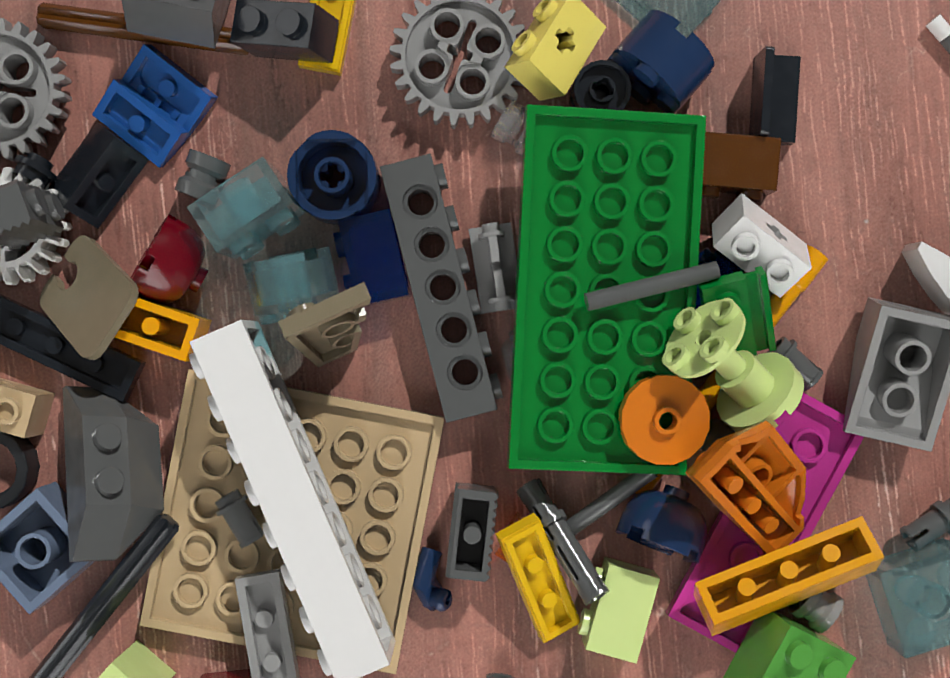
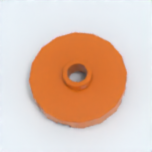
M675 375L647 377L639 380L623 398L619 408L621 435L624 443L636 456L656 465H675L691 458L703 446L710 430V410L704 395L691 382ZM669 412L672 415V423L669 427L662 428L659 424V419L663 413Z

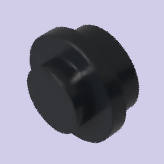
M30 152L27 157L18 154L14 159L17 165L12 173L17 176L20 172L22 176L31 181L36 178L40 179L42 182L40 186L43 190L46 189L49 183L54 184L58 178L51 172L54 165L38 154Z

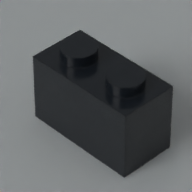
M237 0L230 42L256 57L332 63L339 20L316 3Z

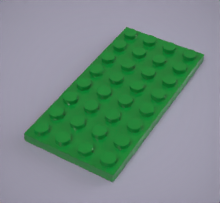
M532 104L525 106L507 467L509 469L687 475L685 473L687 471V460L675 465H656L636 456L622 438L619 408L625 394L639 380L655 375L677 376L663 364L662 357L665 353L667 342L672 332L676 329L673 326L675 317L687 307L696 309L697 284L588 311L586 308L584 293L698 265L706 116ZM682 378L692 383V378ZM669 412L663 413L659 419L660 426L667 428L672 423V415Z

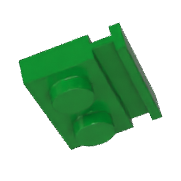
M762 266L755 267V271L743 274L742 271L720 276V279L698 284L701 306L708 302L730 298L741 308L746 319V326L743 337L735 349L736 351L746 350L756 356L757 351L769 349L771 352L776 350L767 274Z

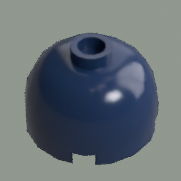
M665 485L663 491L646 490L634 496L626 505L615 531L618 534H627L626 538L669 556L674 552L684 555V561L696 564L699 563L707 536L706 520L700 509L688 502L690 494L671 485Z

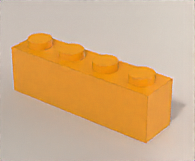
M860 516L697 581L694 585L693 596L711 635L714 636L877 570L885 556L863 516Z

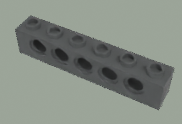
M430 153L380 166L446 423L497 410L495 400L503 398L497 373L488 375L484 358L492 356L486 331L477 333L473 316L481 314L475 289L466 291L462 275L470 272L464 247L455 249L451 232L458 231L459 226L454 206L445 207L440 190L449 188L443 164L434 165ZM423 193L431 196L434 200V205L429 213L416 215L410 211V201L415 195ZM437 235L444 240L445 248L441 255L429 258L421 253L420 245L425 237ZM440 276L450 277L456 284V291L448 300H438L432 295L431 285ZM449 318H460L467 326L465 338L458 343H451L442 335V326ZM468 359L476 364L478 375L472 383L461 384L455 380L452 371L453 366L459 360Z

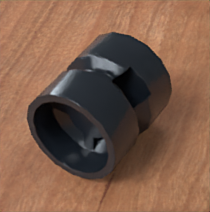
M598 60L590 62L580 70L570 92L569 106L624 110L631 97L632 86L629 75L623 67L613 61Z

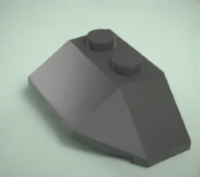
M65 386L63 388L69 562L114 561L144 532L156 516L164 511L159 426L128 402H121L92 387Z

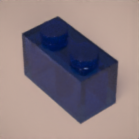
M385 209L338 221L340 231L333 233L335 247L339 258L346 257L350 273L343 275L345 290L364 282L371 296L370 305L367 306L411 297L391 210Z

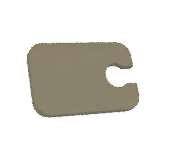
M82 235L73 241L64 255L68 262L77 265V275L73 284L65 290L62 279L52 274L41 292L40 306L80 356L89 360H96L106 351L134 308L139 292L137 284L94 239Z

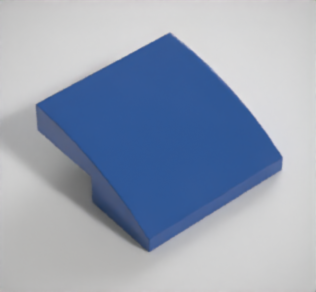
M143 44L123 78L113 79L92 115L157 167L161 168L165 166L194 132L218 96L152 44Z

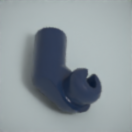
M422 547L416 566L413 588L425 608L430 611H446L451 606L452 594L450 590L442 588L436 577L442 552Z

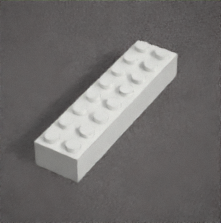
M239 320L190 341L193 353L189 354L192 368L199 379H206L212 395L207 397L210 410L218 422L224 421L230 435L226 439L229 454L236 464L242 463L248 480L244 481V487L247 496L253 506L260 505L267 521L262 524L264 535L272 549L277 547L285 563L281 565V573L286 586L290 591L296 590L303 605L299 608L300 618L305 630L309 634L314 632L321 649L317 650V655L323 672L326 676L333 675L334 678H360L390 665L396 642L259 322Z

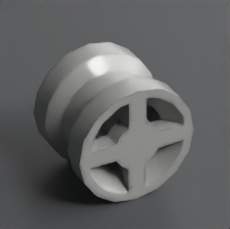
M824 591L789 605L788 612L796 618L803 617L808 620L809 627L819 634L825 632L834 624L843 609L844 601L836 593Z

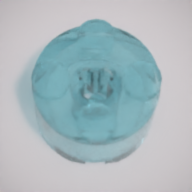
M330 246L269 257L268 260L258 262L254 260L242 264L254 316H259L261 325L276 323L286 318L293 308L309 302L317 304L339 293Z

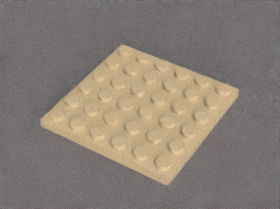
M188 369L164 494V511L161 513V515H170L179 524V531L150 567L139 626L246 646L235 578L240 575L281 569V565L285 563L278 547L272 549L265 535L241 549L240 543L223 515L217 516L216 511L219 509L215 502L235 489H239L242 495L247 494L244 481L248 480L242 463L236 464L229 454L226 439L230 435L224 421L218 422L210 410L207 397L212 395L206 379H199L193 369ZM287 387L396 641L390 665L377 671L396 674L445 417ZM249 498L246 499L247 505L262 528V524L267 521L260 505L253 506ZM284 582L296 656L318 660L317 650L321 649L315 633L309 634L302 624L299 608L303 605L296 590L290 591Z

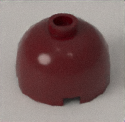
M170 214L166 216L160 225L153 241L144 252L130 277L138 286V296L154 303H170L179 300L188 289L196 293L209 271L202 267L206 252L204 243L197 232Z

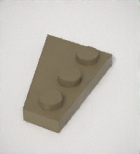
M362 282L317 304L312 302L301 304L293 308L289 312V316L278 321L284 338L319 368L357 350L362 334L359 323L366 319L367 313L364 306L370 305L371 296L365 283Z

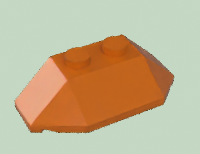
M768 421L717 439L705 452L697 457L695 463L685 472L706 496L766 554L788 546L804 529V516L801 514L805 501L806 467Z

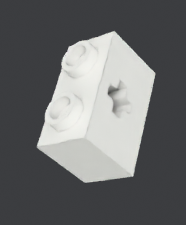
M742 193L712 223L713 247L747 273L755 271V267L762 266L767 274L769 290L779 298L812 269L807 244Z

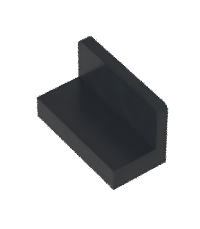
M765 46L754 57L749 135L781 138V145H792L795 143L800 56L775 55V47Z
M96 123L57 175L58 178L55 183L51 184L48 190L56 189L58 191L57 197L64 209L99 229L149 159L119 139L106 127Z

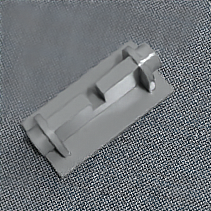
M499 222L481 225L482 227L469 229L481 314L515 309L517 258L511 222L499 224Z

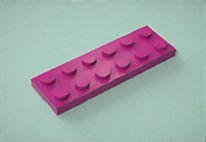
M803 393L800 403L791 415L785 410L780 417L774 420L779 425L775 428L806 467L805 501L801 514L804 516V529L790 544L811 536L864 436L844 432L845 415ZM720 510L706 536L705 546L699 563H692L665 613L672 619L736 653L754 620L712 636L693 596L694 585L697 581L763 556L766 553Z

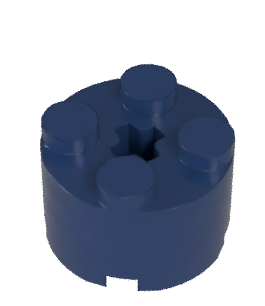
M651 10L617 46L607 61H613L623 67L630 78L632 86L631 96L638 102L647 105L652 101L663 112L676 114L708 78L715 66V62L708 48L693 32L686 38L675 29L681 23L680 21L665 12Z
M338 130L317 132L308 137L297 151H294L288 163L287 182L291 194L302 209L321 222L332 225H344L355 222L370 213L379 196L381 178L378 166L368 148L349 133ZM338 169L345 179L339 181L337 187L333 188L325 180L326 178L333 177V170Z

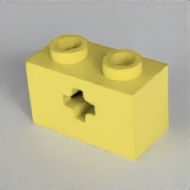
M542 0L533 11L534 20L529 28L514 41L511 47L513 54L504 66L539 101L566 95L606 29V26L581 0Z

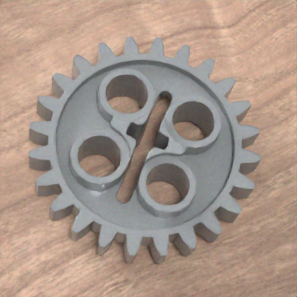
M415 0L414 5L417 15L413 16L404 12L402 14L403 22L408 27L407 30L394 28L393 31L395 38L402 42V44L392 45L389 49L391 55L401 58V60L390 64L392 73L404 74L395 82L397 90L410 88V91L404 98L405 103L410 105L419 100L418 115L422 117L430 110L434 111L433 121L435 125H438L444 116L450 117L452 129L456 128L459 118H465L469 128H473L474 116L479 114L487 124L490 123V109L492 108L501 114L506 113L503 98L505 97L516 102L518 93L512 85L523 86L504 67L513 54L511 47L514 41L525 31L524 24L510 25L515 18L516 11L511 9L502 14L500 12L502 0H494L491 4L487 3L486 0H430L431 4L428 6L419 0ZM450 21L459 27V31L453 37L444 38L437 34L436 28L442 22ZM475 22L476 28L467 44L468 60L463 59L461 61L453 89L450 93H445V85L453 71V55L460 53L468 24ZM489 36L495 38L499 42L500 47L495 52L488 54L481 52L477 48L476 43L482 37ZM435 61L442 64L444 71L438 78L428 79L420 73L423 65L427 62ZM475 76L484 82L485 87L478 94H467L461 88L463 80L467 77Z
M0 18V89H3L5 85L19 92L36 90L34 97H24L15 93L0 91V156L2 153L5 159L14 161L17 156V149L25 155L33 152L32 142L47 147L48 142L44 136L47 130L55 134L60 133V130L53 121L55 117L67 119L69 116L59 109L60 103L72 101L71 96L61 91V88L71 84L72 80L65 75L58 74L67 64L59 57L53 58L58 49L49 42L44 43L45 37L36 30L29 33V28L19 21L12 27V23L4 18ZM28 62L29 70L27 75L17 80V69L21 64ZM24 105L25 113L23 118L19 122L13 123V111L16 107Z

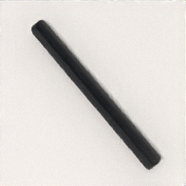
M170 515L156 516L29 678L63 677L179 531V524Z

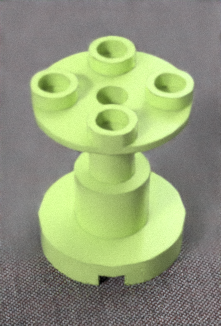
M723 298L708 302L697 309L687 307L678 313L673 321V326L676 329L672 332L667 342L662 362L671 372L681 378L700 377L715 369V381L721 387L716 406L721 420L735 432H738L758 423L768 421L776 428L779 425L774 420L780 417L785 410L789 415L793 413L800 403L804 391V379L801 373L787 357L779 353L768 352L754 356L746 350H735L743 337L746 319L741 308L732 299Z

